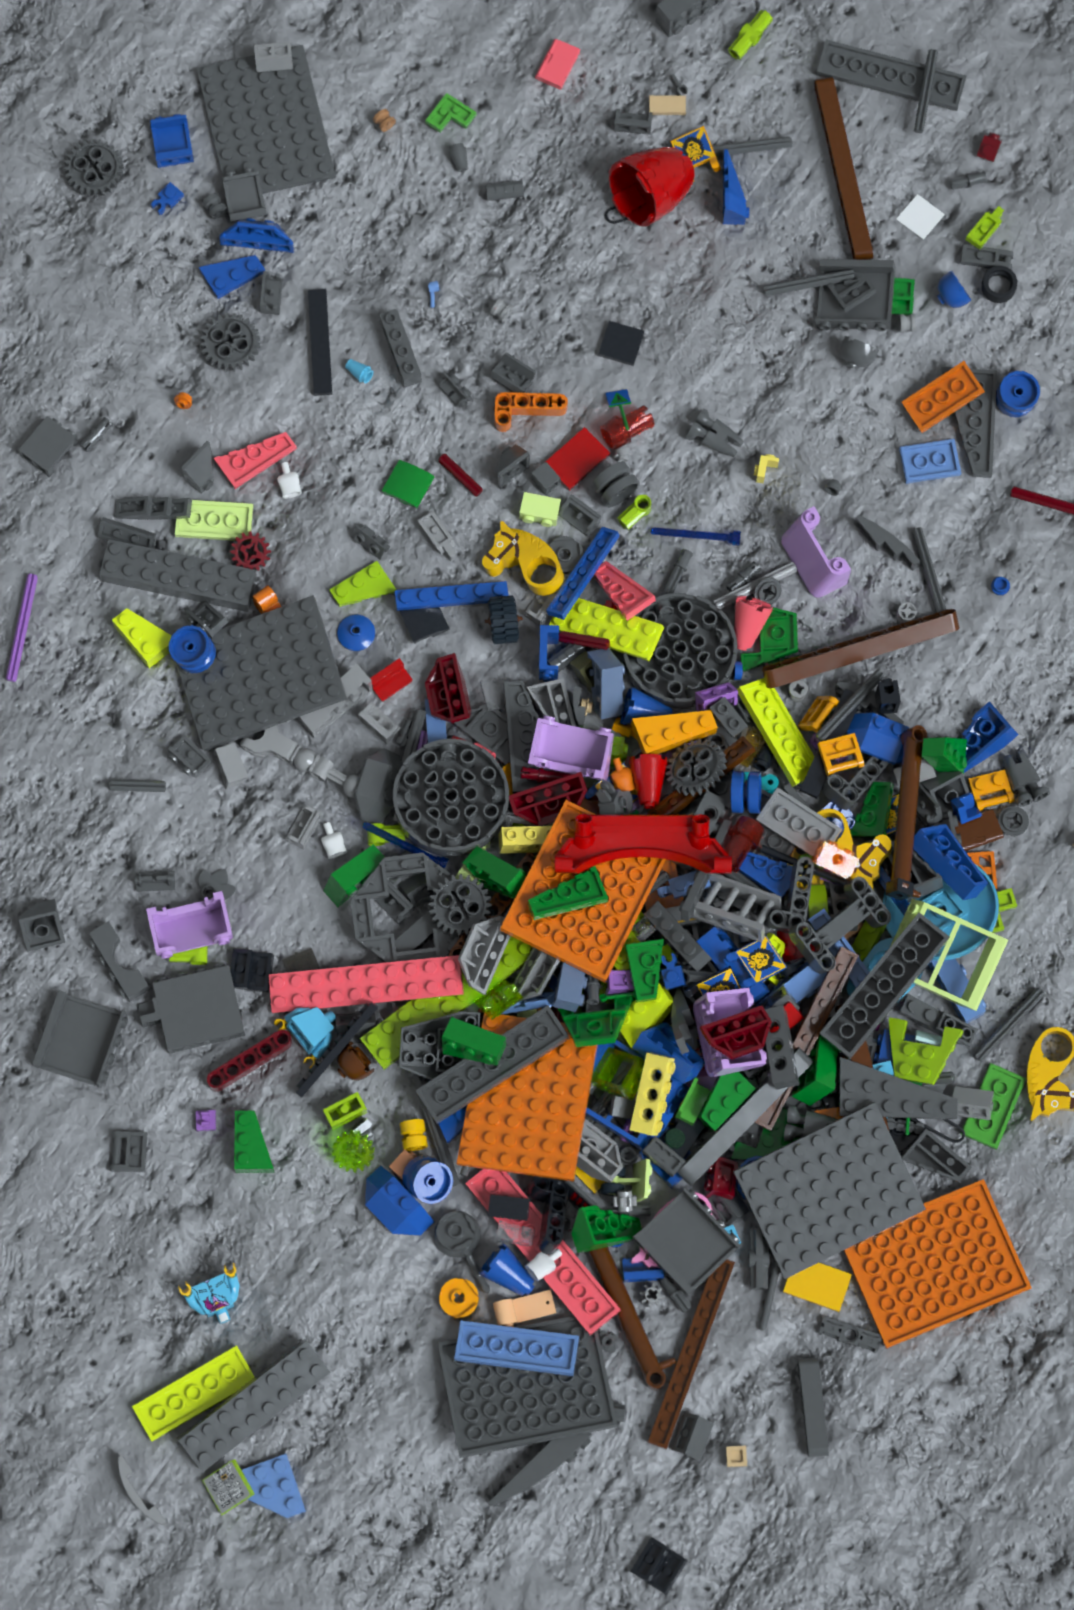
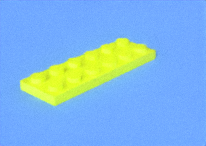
M581 598L577 599L564 620L552 617L549 624L559 625V632L566 631L609 639L610 649L646 661H650L665 628L662 624L637 616H633L627 621L620 611Z
M764 678L740 686L737 689L738 695L791 786L795 787L802 784L815 756L775 688H766Z
M235 1346L132 1407L150 1440L153 1442L227 1399L252 1380L254 1375L239 1348Z

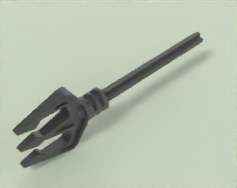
M392 1002V1014H393L394 1012H396V1011L398 1010V1008H397V1006L395 1005L394 1002ZM378 1009L375 1011L376 1026L384 1021ZM412 1072L407 1075L408 1079L413 1080L416 1090L426 1084L425 1078ZM419 1097L440 1162L449 1167L453 1175L452 1186H457L460 1184L445 1137L439 1124L435 1122Z

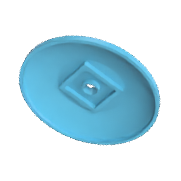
M978 865L976 867L988 884L976 898L962 900L942 879L943 888L915 899L937 908H944L946 912L990 932L993 931L999 913V900L996 888L990 877ZM884 893L883 904L891 914V920L887 924L886 929L889 935L894 938L904 915L893 900ZM927 909L924 916L950 936L956 922ZM960 924L945 960L956 959L971 953L981 946L988 936ZM945 945L937 953L933 960H939Z

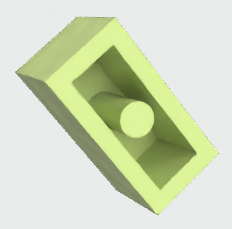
M524 492L519 519L525 523H541L545 527L556 526L561 499Z

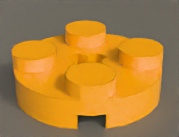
M453 1278L447 1281L442 1286L439 1295L442 1310L455 1319L471 1315L479 1302L478 1291L471 1281L462 1278ZM456 1293L464 1295L462 1303L454 1302V1295Z

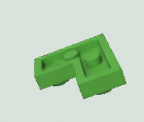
M446 93L426 119V124L441 133L449 121L453 120L466 129L476 117V112Z

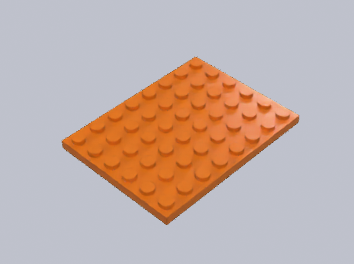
M565 800L500 927V931L605 983L666 859L630 857L597 864L595 866L608 896V902L533 920L527 905L529 899L549 889L552 890L558 887V884L564 881L568 882L576 875L583 874L590 869L588 868L580 873H555V855L568 838H575V817L579 814L596 815Z
M484 1012L482 1028L502 1035L527 1018ZM560 1023L570 1037L569 1040L467 1105L457 1165L574 1181L598 1045L576 1047L565 1023Z
M984 1179L924 1203L926 1210L843 1250L886 1349L1032 1289Z

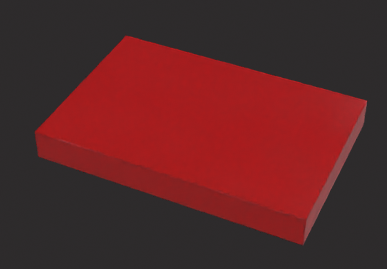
M584 427L545 462L560 477V482L570 491L610 456V452Z

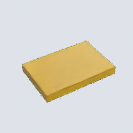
M817 1263L788 1277L783 1293L840 1312L852 1274Z

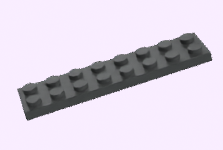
M826 40L816 75L827 78L833 77L835 80L919 101L926 65ZM935 68L929 104L957 111L967 76Z
M548 1005L502 1034V1036L506 1037V1048L497 1066L464 1059L415 1090L437 1124L570 1039Z

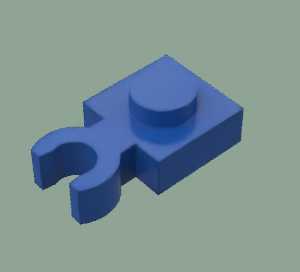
M170 182L158 193L160 199L154 200L151 203V208L154 209L156 206H161L158 214L162 215L165 212L166 206L172 209L184 197V194Z
M671 953V962H667L665 956H662L661 959L667 968L661 970L666 990L686 985L682 966L675 965L677 963L675 953Z

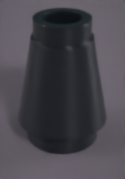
M766 742L753 758V767L762 772L767 771L771 767L773 753Z

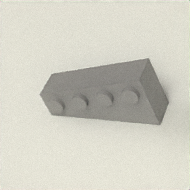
M355 664L341 677L347 696L346 700L299 717V721L313 738L373 691L372 680L358 664Z

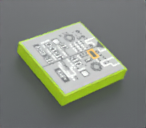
M235 1459L202 1480L221 1515L226 1514L255 1495Z

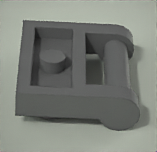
M112 1132L114 1142L112 1164L110 1165L111 1172L145 1173L147 1132ZM122 1139H127L125 1165L120 1164Z

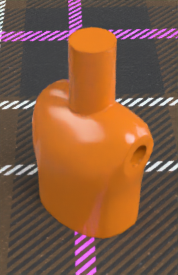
M620 757L612 759L615 771L610 774V778L615 789H620L621 791L636 789L631 769L622 767Z

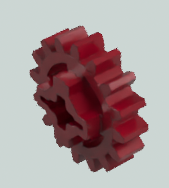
M249 531L248 536L241 533L242 538L236 537L237 543H231L234 550L230 551V553L235 556L231 560H237L235 566L242 565V567L249 569L255 567L259 571V565L265 567L264 560H270L266 556L268 553H271V550L266 549L270 544L263 542L265 537L258 538V532L255 536H252L251 531ZM251 539L250 544L246 546L241 544L244 540ZM258 542L262 546L263 553L258 550ZM253 546L255 555H251L248 558L246 549H250ZM238 551L242 552L243 554V562L238 556ZM252 559H260L258 563L249 565Z

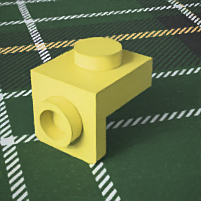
M770 454L761 455L759 465L755 464L754 476H757V483H764L766 467L778 468L779 458Z

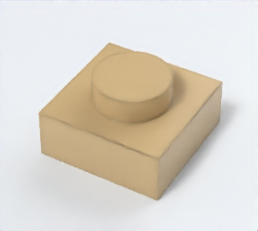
M746 1446L726 1447L727 1468L747 1467Z

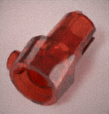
M643 405L625 415L629 430L625 429L622 417L620 418L617 415L600 426L601 435L610 449L615 450L630 444L631 438L649 428L652 430L655 423L651 413L645 414V411L648 410L646 406Z
M741 816L729 831L731 838L724 848L726 853L732 857V872L734 873L740 870L739 868L749 851L758 847L764 833L762 825L747 816Z

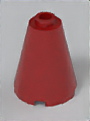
M641 754L639 759H635V756L629 758V765L639 804L643 805L645 809L655 808V805H658L667 757L662 759V756L659 754Z

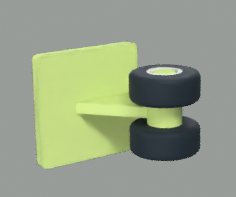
M644 1159L633 1164L632 1178H624L625 1167H623L611 1183L601 1184V1194L617 1196V1191L624 1190V1185H632V1195L637 1196V1202L647 1199L651 1192L649 1176L652 1173V1165H650V1159Z

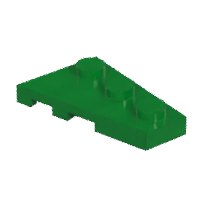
M873 782L864 800V806L860 814H857L855 818L856 823L853 829H850L852 838H875L878 835H886L894 788L892 782Z
M664 939L625 945L636 1003L652 1001L657 998Z

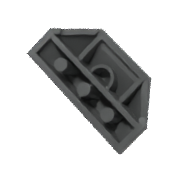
M383 748L365 758L354 793L357 808L360 812V820L369 824L381 823L394 807V782L396 775L402 767L400 755Z

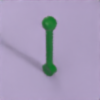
M634 991L615 995L601 994L599 995V1000L605 1002L607 999L635 997Z

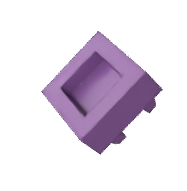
M216 1110L196 1111V1131H216Z

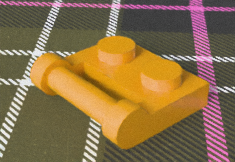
M817 696L797 727L802 731H814L817 733L822 728L821 725L831 710L837 707L839 700L833 696Z
M855 733L817 744L827 776L854 767H864V760ZM854 754V760L836 765L831 764L830 760Z
M1005 769L968 779L975 806L980 811L984 810L985 807L1005 802H1015ZM1000 791L1005 792V795L986 800L980 799L981 796Z

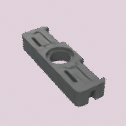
M828 1317L823 1318L819 1329L820 1335L823 1333V1335L835 1339L838 1338L840 1342L855 1347L859 1345V1347L871 1351L874 1350V1353L878 1351L882 1340L880 1334ZM851 1329L856 1333L854 1340L846 1339V1330Z

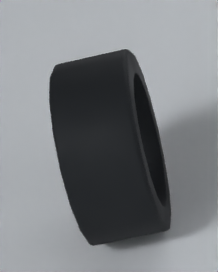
M995 266L986 271L981 289L983 295L988 300L994 303H1004L1015 294L1018 280L1016 274L1011 269L1005 266ZM997 275L1007 278L1010 282L1009 290L1002 294L992 291L989 288L990 278Z

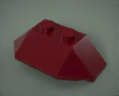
M453 653L437 658L435 666L425 682L432 717L449 723L470 718V701L456 654Z
M582 772L509 795V800L514 815L537 826H544L555 822L565 800L580 806L587 792V787Z
M759 1006L703 1025L699 1029L710 1046L732 1060L763 1049L772 1021L763 1006Z

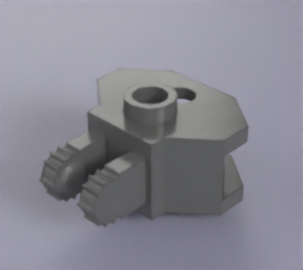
M604 780L601 782L600 787L602 789L596 792L599 799L600 815H630L633 808L631 793L615 789L609 781Z

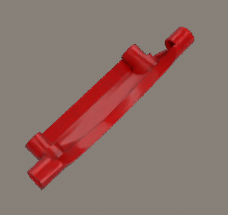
M579 814L575 817V838H568L555 855V873H580L592 866L610 860L630 857H652L680 862L704 873L731 874L732 857L726 853L715 838H710V819L706 815Z

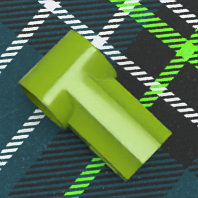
M643 494L637 496L635 502L617 517L619 523L627 530L632 528L643 516L651 512V499ZM644 502L648 506L646 508H640L638 505Z
M380 823L367 825L369 846L373 844L375 846H382L385 843L405 842V834L399 825L384 826V824Z
M208 946L173 954L169 958V962L206 965Z

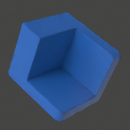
M971 792L950 800L953 814L957 815V820L961 824L982 816L980 810L975 806L974 797Z

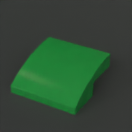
M895 278L892 314L908 316L913 314L915 279Z
M399 460L384 485L382 492L385 495L399 499L403 504L418 508L435 477L417 466Z

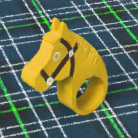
M501 521V530L494 535V546L482 559V565L486 573L491 577L500 575L504 568L520 565L524 579L533 593L541 596L555 593L563 584L564 573L553 549L537 536L523 530L510 529L505 522ZM546 564L556 568V574L549 582L537 584L531 581L532 573L537 569V566Z
M823 809L817 812L824 818H837L844 825L842 836L837 840L838 842L835 841L823 858L825 863L847 879L863 877L873 889V882L880 877L881 863L892 852L890 838L882 834L876 836L872 843H863L855 846L847 820L841 812L835 809Z
M1052 1027L1045 1030L1031 1050L1026 1071L1027 1094L1033 1108L1030 1117L1031 1121L1039 1115L1049 1118L1051 1114L1059 1110L1074 1112V1091H1070L1065 1084L1058 1080V1077L1074 1057V1036L1064 1028ZM1051 1034L1064 1036L1071 1046L1070 1056L1060 1062H1049V1059L1043 1057L1044 1054L1041 1049L1042 1040Z

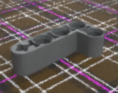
M872 756L849 783L837 774L830 775L823 784L822 792L839 808L849 810L889 763Z
M802 857L793 864L786 911L774 910L768 914L765 924L769 929L789 933V929L792 927V919L796 920L798 924L806 922L814 871L813 860L809 857ZM797 882H801L804 885V890H800L797 887ZM794 900L800 902L801 909H797L794 906ZM773 915H775V916H777V917L779 918V920H780V923H779V924H775V923L773 922V920H772V916H773Z

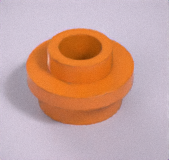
M180 392L175 396L174 402L181 409H189L192 406V397L185 392Z

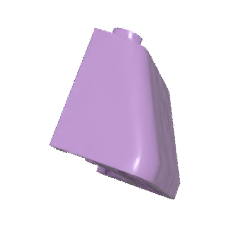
M815 506L804 511L785 531L781 543L790 560L796 565L797 572L809 593L814 597L820 598L847 585L851 569L845 559L841 557H835L831 560L827 559L812 533V530L820 522L819 513Z
M544 716L543 719L538 718L528 763L535 767L568 774L582 772L583 777L607 781L614 734L611 733V729L600 727L599 730H590L555 722V718L550 716Z
M223 892L213 893V898L210 900L206 897L204 898L205 901L171 909L164 907L162 908L163 911H157L156 907L146 909L157 956L166 959L176 953L214 944L225 945L230 943L233 935Z
M749 988L705 993L694 1002V1017L707 1074L710 1077L757 1068L766 1064V1052L762 1049L732 1060L710 1046L699 1029L703 1025L749 1010L754 1003V998Z

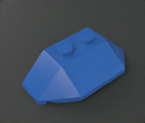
M251 218L240 219L222 232L219 237L220 244L223 246L294 253L293 241L278 223L270 220L262 222Z
M859 713L854 715L846 735L855 733L861 752L895 765L902 763L904 745L901 742V734L909 729V727L875 713Z
M381 1165L366 1178L365 1206L392 1234L421 1236L435 1223L421 1204Z

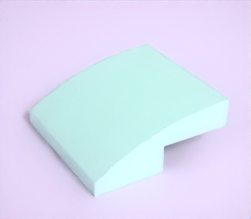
M916 1030L914 1042L941 1046V1036Z

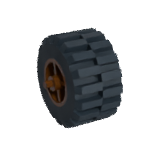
M514 596L490 597L488 601L489 617L485 620V623L490 625L492 642L494 645L517 643L519 639L518 622L523 620V617L517 615Z

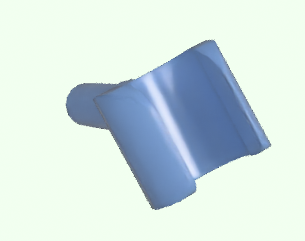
M437 281L428 284L430 308H435L434 292L440 291Z

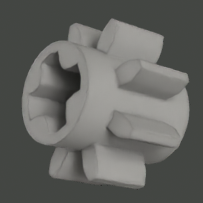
M618 1190L617 1196H613L614 1207L618 1206L619 1212L632 1211V1206H637V1196L632 1195V1190Z
M655 1283L650 1288L644 1285L646 1292H640V1295L644 1296L642 1304L647 1302L650 1309L652 1304H656L659 1307L660 1303L658 1300L664 1299V1296L660 1295L663 1288H655ZM649 1292H651L652 1294L656 1293L655 1300L653 1298H647Z

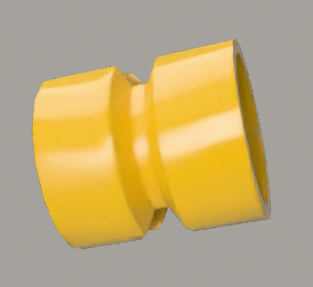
M412 1119L399 1123L401 1135L404 1136L402 1139L403 1151L404 1149L407 1152L419 1151L428 1148L427 1137L423 1135L426 1131L424 1119Z

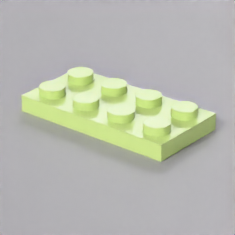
M192 500L190 518L176 519L175 537L236 541V537L242 538L241 533L248 536L249 531H252L254 506L249 503Z

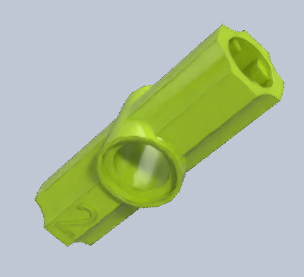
M760 10L750 23H746L743 26L737 39L728 48V52L734 59L741 60L751 46L754 47L759 42L762 33L773 21L770 13Z

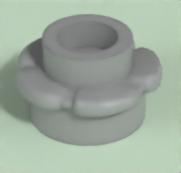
M619 448L615 450L613 457L618 462L629 461L632 454L629 448Z

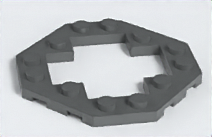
M424 853L384 857L379 866L351 899L355 939L386 963L446 957L461 938L458 936V932L451 936L450 930L443 933L444 927L439 929L433 928L434 948L396 952L394 933L377 936L374 934L370 899L389 897L387 878L425 873L428 892L433 891V888L439 890L438 883L440 882L444 885V878L452 881V875ZM461 890L459 895L467 896V890ZM452 891L451 894L457 902V907L461 908L465 919L469 920L470 918L464 911V906L460 904L456 893ZM454 915L451 920L459 922L462 917Z

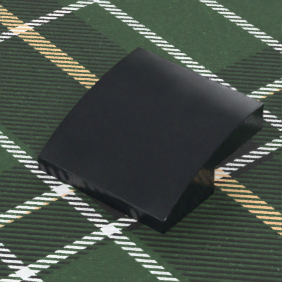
M440 607L399 610L414 644L430 636L435 637L450 630Z
M233 949L230 972L234 988L269 993V974H272L274 954Z
M651 1537L630 1572L667 1595L688 1560Z

